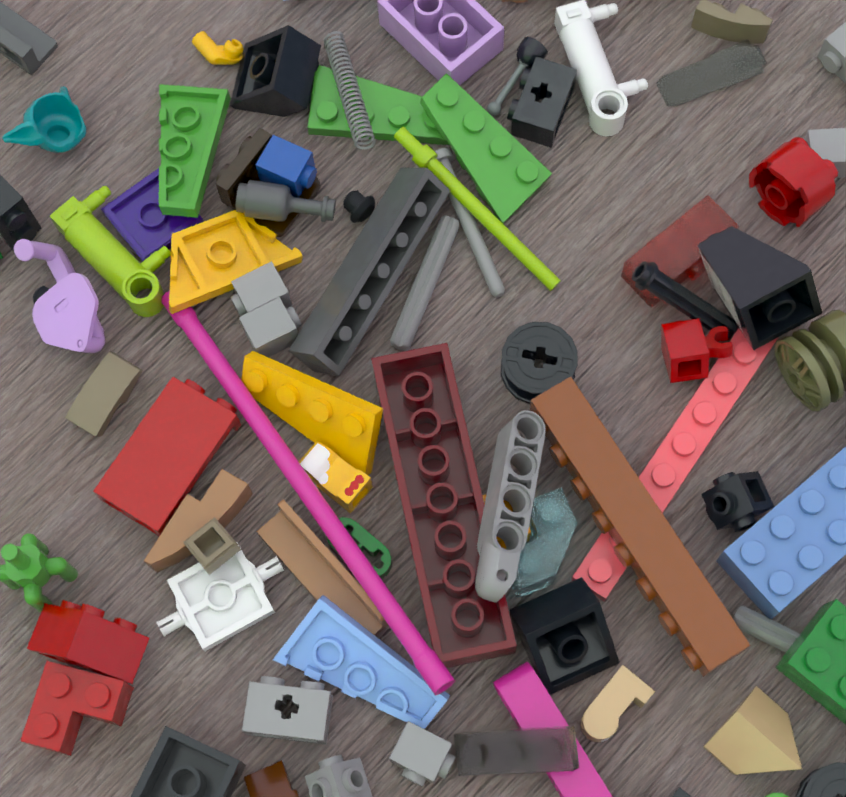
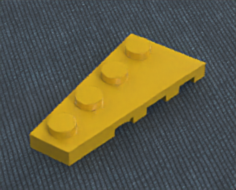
M251 351L244 356L241 381L255 400L314 443L319 441L330 448L355 469H360L367 475L372 473L383 408L255 351Z

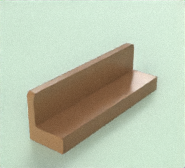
M284 499L277 504L280 512L256 531L259 537L316 601L324 595L373 635L377 636L388 624L362 586Z

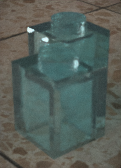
M562 487L534 498L529 524L534 541L527 543L521 551L516 580L512 584L517 598L553 585L577 527V521Z

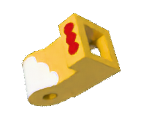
M316 441L299 461L316 486L350 514L373 488L371 477L360 469H355L319 441Z

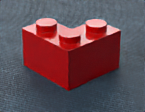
M62 600L60 606L44 604L27 649L62 663L79 666L97 674L133 684L149 637L135 632L138 625L116 617L111 622L103 619L105 611L87 604L80 606Z
M46 661L20 741L35 747L71 756L83 717L122 727L134 687L123 680Z

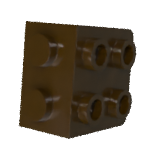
M260 127L252 137L248 136L242 142L236 158L231 164L224 165L217 175L215 184L221 202L233 210H236L239 183H248L249 180L260 181L256 163L272 137L270 133ZM317 177L309 189L304 188L299 198L312 200L320 189V181ZM291 212L283 222L254 218V221L258 225L266 226L276 233V237H282L301 213Z

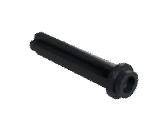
M643 261L633 272L632 280L636 282L635 286L639 290L647 289L689 318H699L701 325L709 331L718 326L727 327L728 340L736 333L738 326L732 318L659 271L658 264L655 262L648 263Z

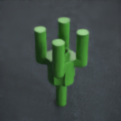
M27 533L21 538V546L6 544L1 549V556L4 558L5 564L0 565V582L12 590H17L20 587L24 588L25 601L41 612L45 603L52 605L51 600L42 594V587L48 583L50 577L59 575L66 582H73L76 580L78 572L62 557L48 558V547L35 535Z

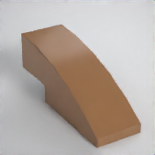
M221 469L201 501L187 494L149 551L144 562L158 573L190 556L191 552L183 542L214 517L225 528L252 496L253 493L248 483Z

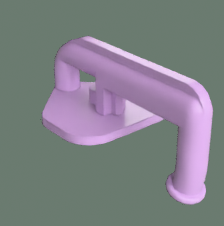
M27 239L18 240L14 246L16 257L21 261H29L32 258L46 260L57 282L38 298L33 307V321L43 342L77 352L97 353L101 351L105 345V336L102 325L97 317L99 301L88 278L83 274L75 272L68 256L61 247Z

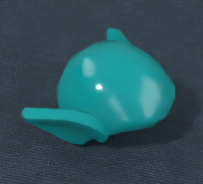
M61 86L59 93H48L33 101L23 115V123L4 134L2 139L5 143L38 146L49 152L61 153L74 149L86 136L87 129L80 110L73 103L68 89L65 86Z

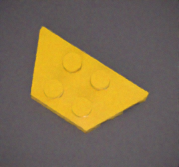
M236 210L175 232L171 236L169 311L171 314H174L234 290L231 281L271 261L277 272L302 263L303 255L296 247L291 250L276 239L277 234L266 226L258 225L254 218L245 217L244 213L236 212Z

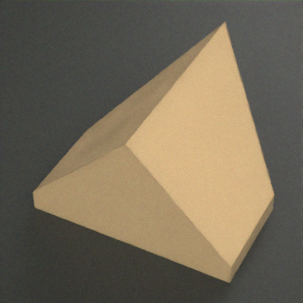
M757 686L703 746L734 775L802 769L788 713Z

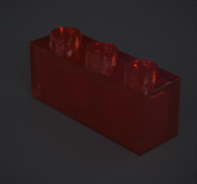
M707 195L625 261L621 277L650 308L660 300L663 303H667L647 289L639 290L636 288V282L632 280L636 267L643 261L648 263L655 262L658 264L659 271L677 283L681 284L687 278L693 281L706 270L697 244L705 241L712 234L719 233L730 226L738 229L739 225Z

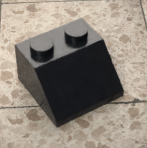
M289 25L245 43L242 53L243 57L240 61L229 106L238 110L281 117L307 109L312 96L311 88L314 75L319 66L318 58L321 45Z
M582 577L510 609L521 643L549 695L620 663L600 601Z

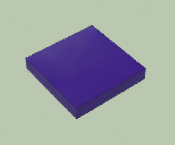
M159 168L101 208L104 216L141 262L163 246L171 249V236L173 233L204 222L200 215L197 218L162 214L159 208Z

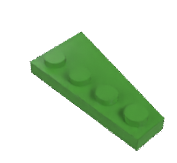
M319 65L313 81L307 127L309 135L353 138L331 68ZM357 77L375 140L397 141L394 138L395 133L400 128L405 127L420 143L449 145L448 141H444L420 104L422 96Z
M447 73L421 97L420 104L444 141H448L457 155V161L462 169H466L476 185L475 189L483 201L486 200L494 215L503 224L552 175L538 159Z
M159 84V95L161 97V108L159 109V122L161 124V138H159V151L161 154V166L159 167V208L163 215L198 218L231 97L228 89Z

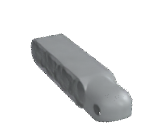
M525 410L519 412L500 429L497 436L477 542V551L480 557L475 580L477 594L482 599L494 603L504 596L516 580L520 553L527 542L546 433L542 418L533 411ZM517 429L525 435V438L520 436ZM510 464L518 469L520 475L512 470ZM504 500L510 503L513 512L507 509ZM497 536L505 542L506 549L498 544Z

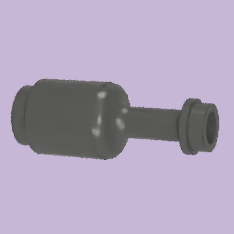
M249 180L248 183H239L236 197V212L244 213L245 217L283 222L287 219L289 213L295 212L321 216V222H326V220L333 221L336 199H331L329 196H324L323 201L296 198L291 195L290 187L284 184Z

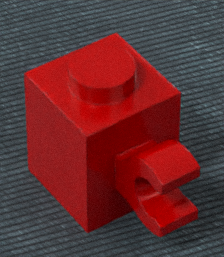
M699 318L661 324V350L670 383L708 378L709 358H727L732 355V342L719 343V341L728 340V328L718 326L711 329L704 336Z

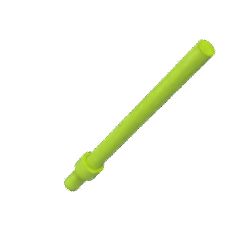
M405 127L400 128L395 133L394 138L413 156L412 161L419 168H428L450 190V193L550 291L561 282L538 257L436 159L438 154L427 144L423 146Z

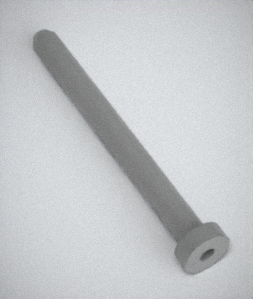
M449 148L436 150L435 152L438 154L436 159L456 177L450 164L454 159ZM449 192L448 196L490 293L496 298L504 295L505 287L474 216Z

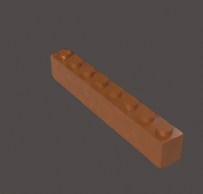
M572 377L533 398L530 403V411L538 414L545 424V436L552 445L549 447L552 458L560 468L566 466L573 477L570 483L574 492L580 500H588L595 511L592 513L595 524L603 534L609 532L617 544L613 549L619 561L626 568L631 566L639 579L635 582L640 593L646 601L653 600L661 612L658 615L661 625L670 636L676 635L683 645L684 649L681 650V654L690 669L694 672L699 670L704 677L743 653L750 646L749 642Z

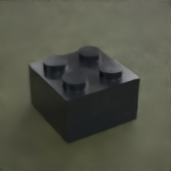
M165 726L131 797H231L246 764Z

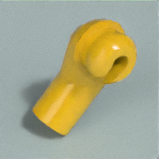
M204 31L197 33L192 39V44L212 65H235L243 57V45L236 39L227 40L224 45H217Z

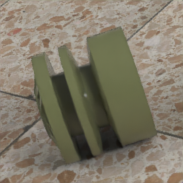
M841 310L828 312L812 321L808 327L809 331L798 329L793 332L792 336H785L778 340L775 345V357L786 383L801 403L811 411L820 412L827 408L831 402L839 401L843 397L844 391H846V313Z

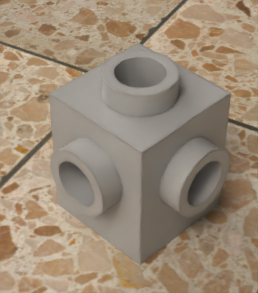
M336 755L318 762L319 770L305 776L310 797H373L360 757L344 761L342 755Z

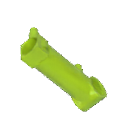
M102 186L100 189L95 190L83 201H78L72 196L50 215L56 228L76 251L129 304L135 314L141 317H152L160 313L164 308L161 298L165 293L153 272L165 263V260L171 256V251L166 246H163L140 263L105 228L92 212L111 195V191L107 186ZM147 288L152 289L147 297L136 298L139 291Z

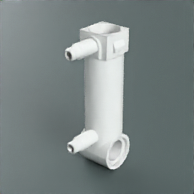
M581 0L556 7L554 24L571 67L577 69L576 80L589 112V125L591 129L601 136H613L623 128L628 107L627 97L646 90L648 83L644 78L620 84L616 83L593 22L617 14L618 7L615 3L588 8L586 1ZM609 109L614 111L615 114L607 115L601 112V110Z

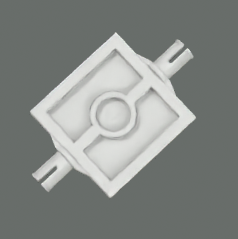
M242 550L210 575L197 563L167 580L176 597V608L178 611L157 621V625L164 637L186 625L194 632L202 649L207 651L275 613L266 596L264 581L284 571L277 556L256 568L246 559Z

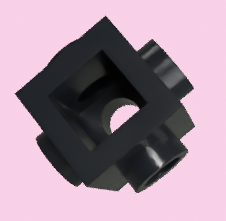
M758 471L736 475L734 472L724 474L712 481L714 484L713 488L701 494L706 504L707 515L715 524L717 530L732 527L735 532L746 530L757 523L755 517L775 507Z

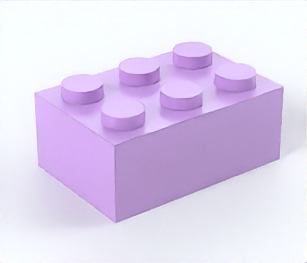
M476 0L377 1L379 24L438 81L447 73L460 86L503 50L504 27Z

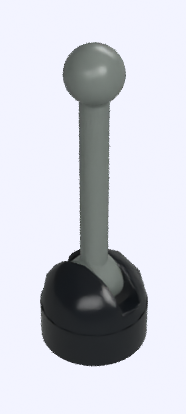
M524 37L518 46L516 55L519 66L497 99L488 104L487 112L491 116H497L501 112V104L524 69L532 68L536 57L545 59L548 50L536 39Z

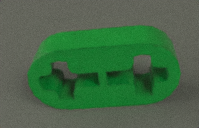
M339 518L346 530L349 528L353 530L351 536L361 551L365 550L371 556H376L378 553L382 554L381 563L383 567L378 569L374 566L373 568L381 579L386 577L392 567L390 551L353 519ZM327 538L330 548L341 558L337 550L334 548L330 540Z

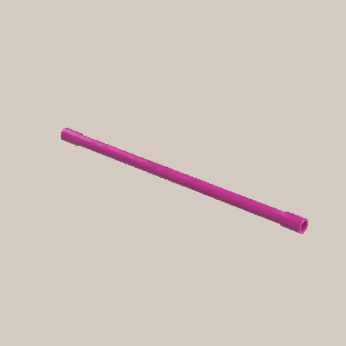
M170 290L167 291L161 298L163 306L177 326L185 332L413 659L414 666L434 695H439L455 683L453 676L410 621L198 320L192 306L171 314L169 311Z

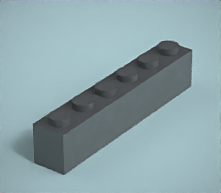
M428 168L399 169L288 350L312 371L340 376L448 196L450 190Z

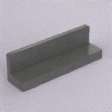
M0 2V53L32 76L57 49L58 44L52 37Z

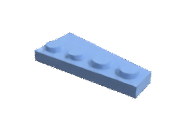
M324 595L319 598L273 658L274 661L285 666L289 664L304 671V675L312 679L328 682L342 689V693L355 699L358 696L375 704L377 709L404 722L409 721L423 729L428 726L450 697L446 691L439 695H434L413 665Z

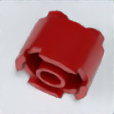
M794 137L789 142L779 146L749 173V187L751 189L756 186L762 198L758 205L772 220L782 226H786L791 222L795 223L796 227H800L835 196L836 184L834 179L838 177V171L832 161L822 159L809 147L803 138Z

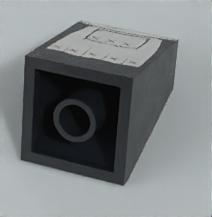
M733 226L719 233H714L705 241L697 244L714 291L753 350L822 314L812 271L808 265Z

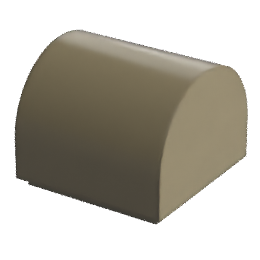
M215 517L183 542L209 575L241 550Z

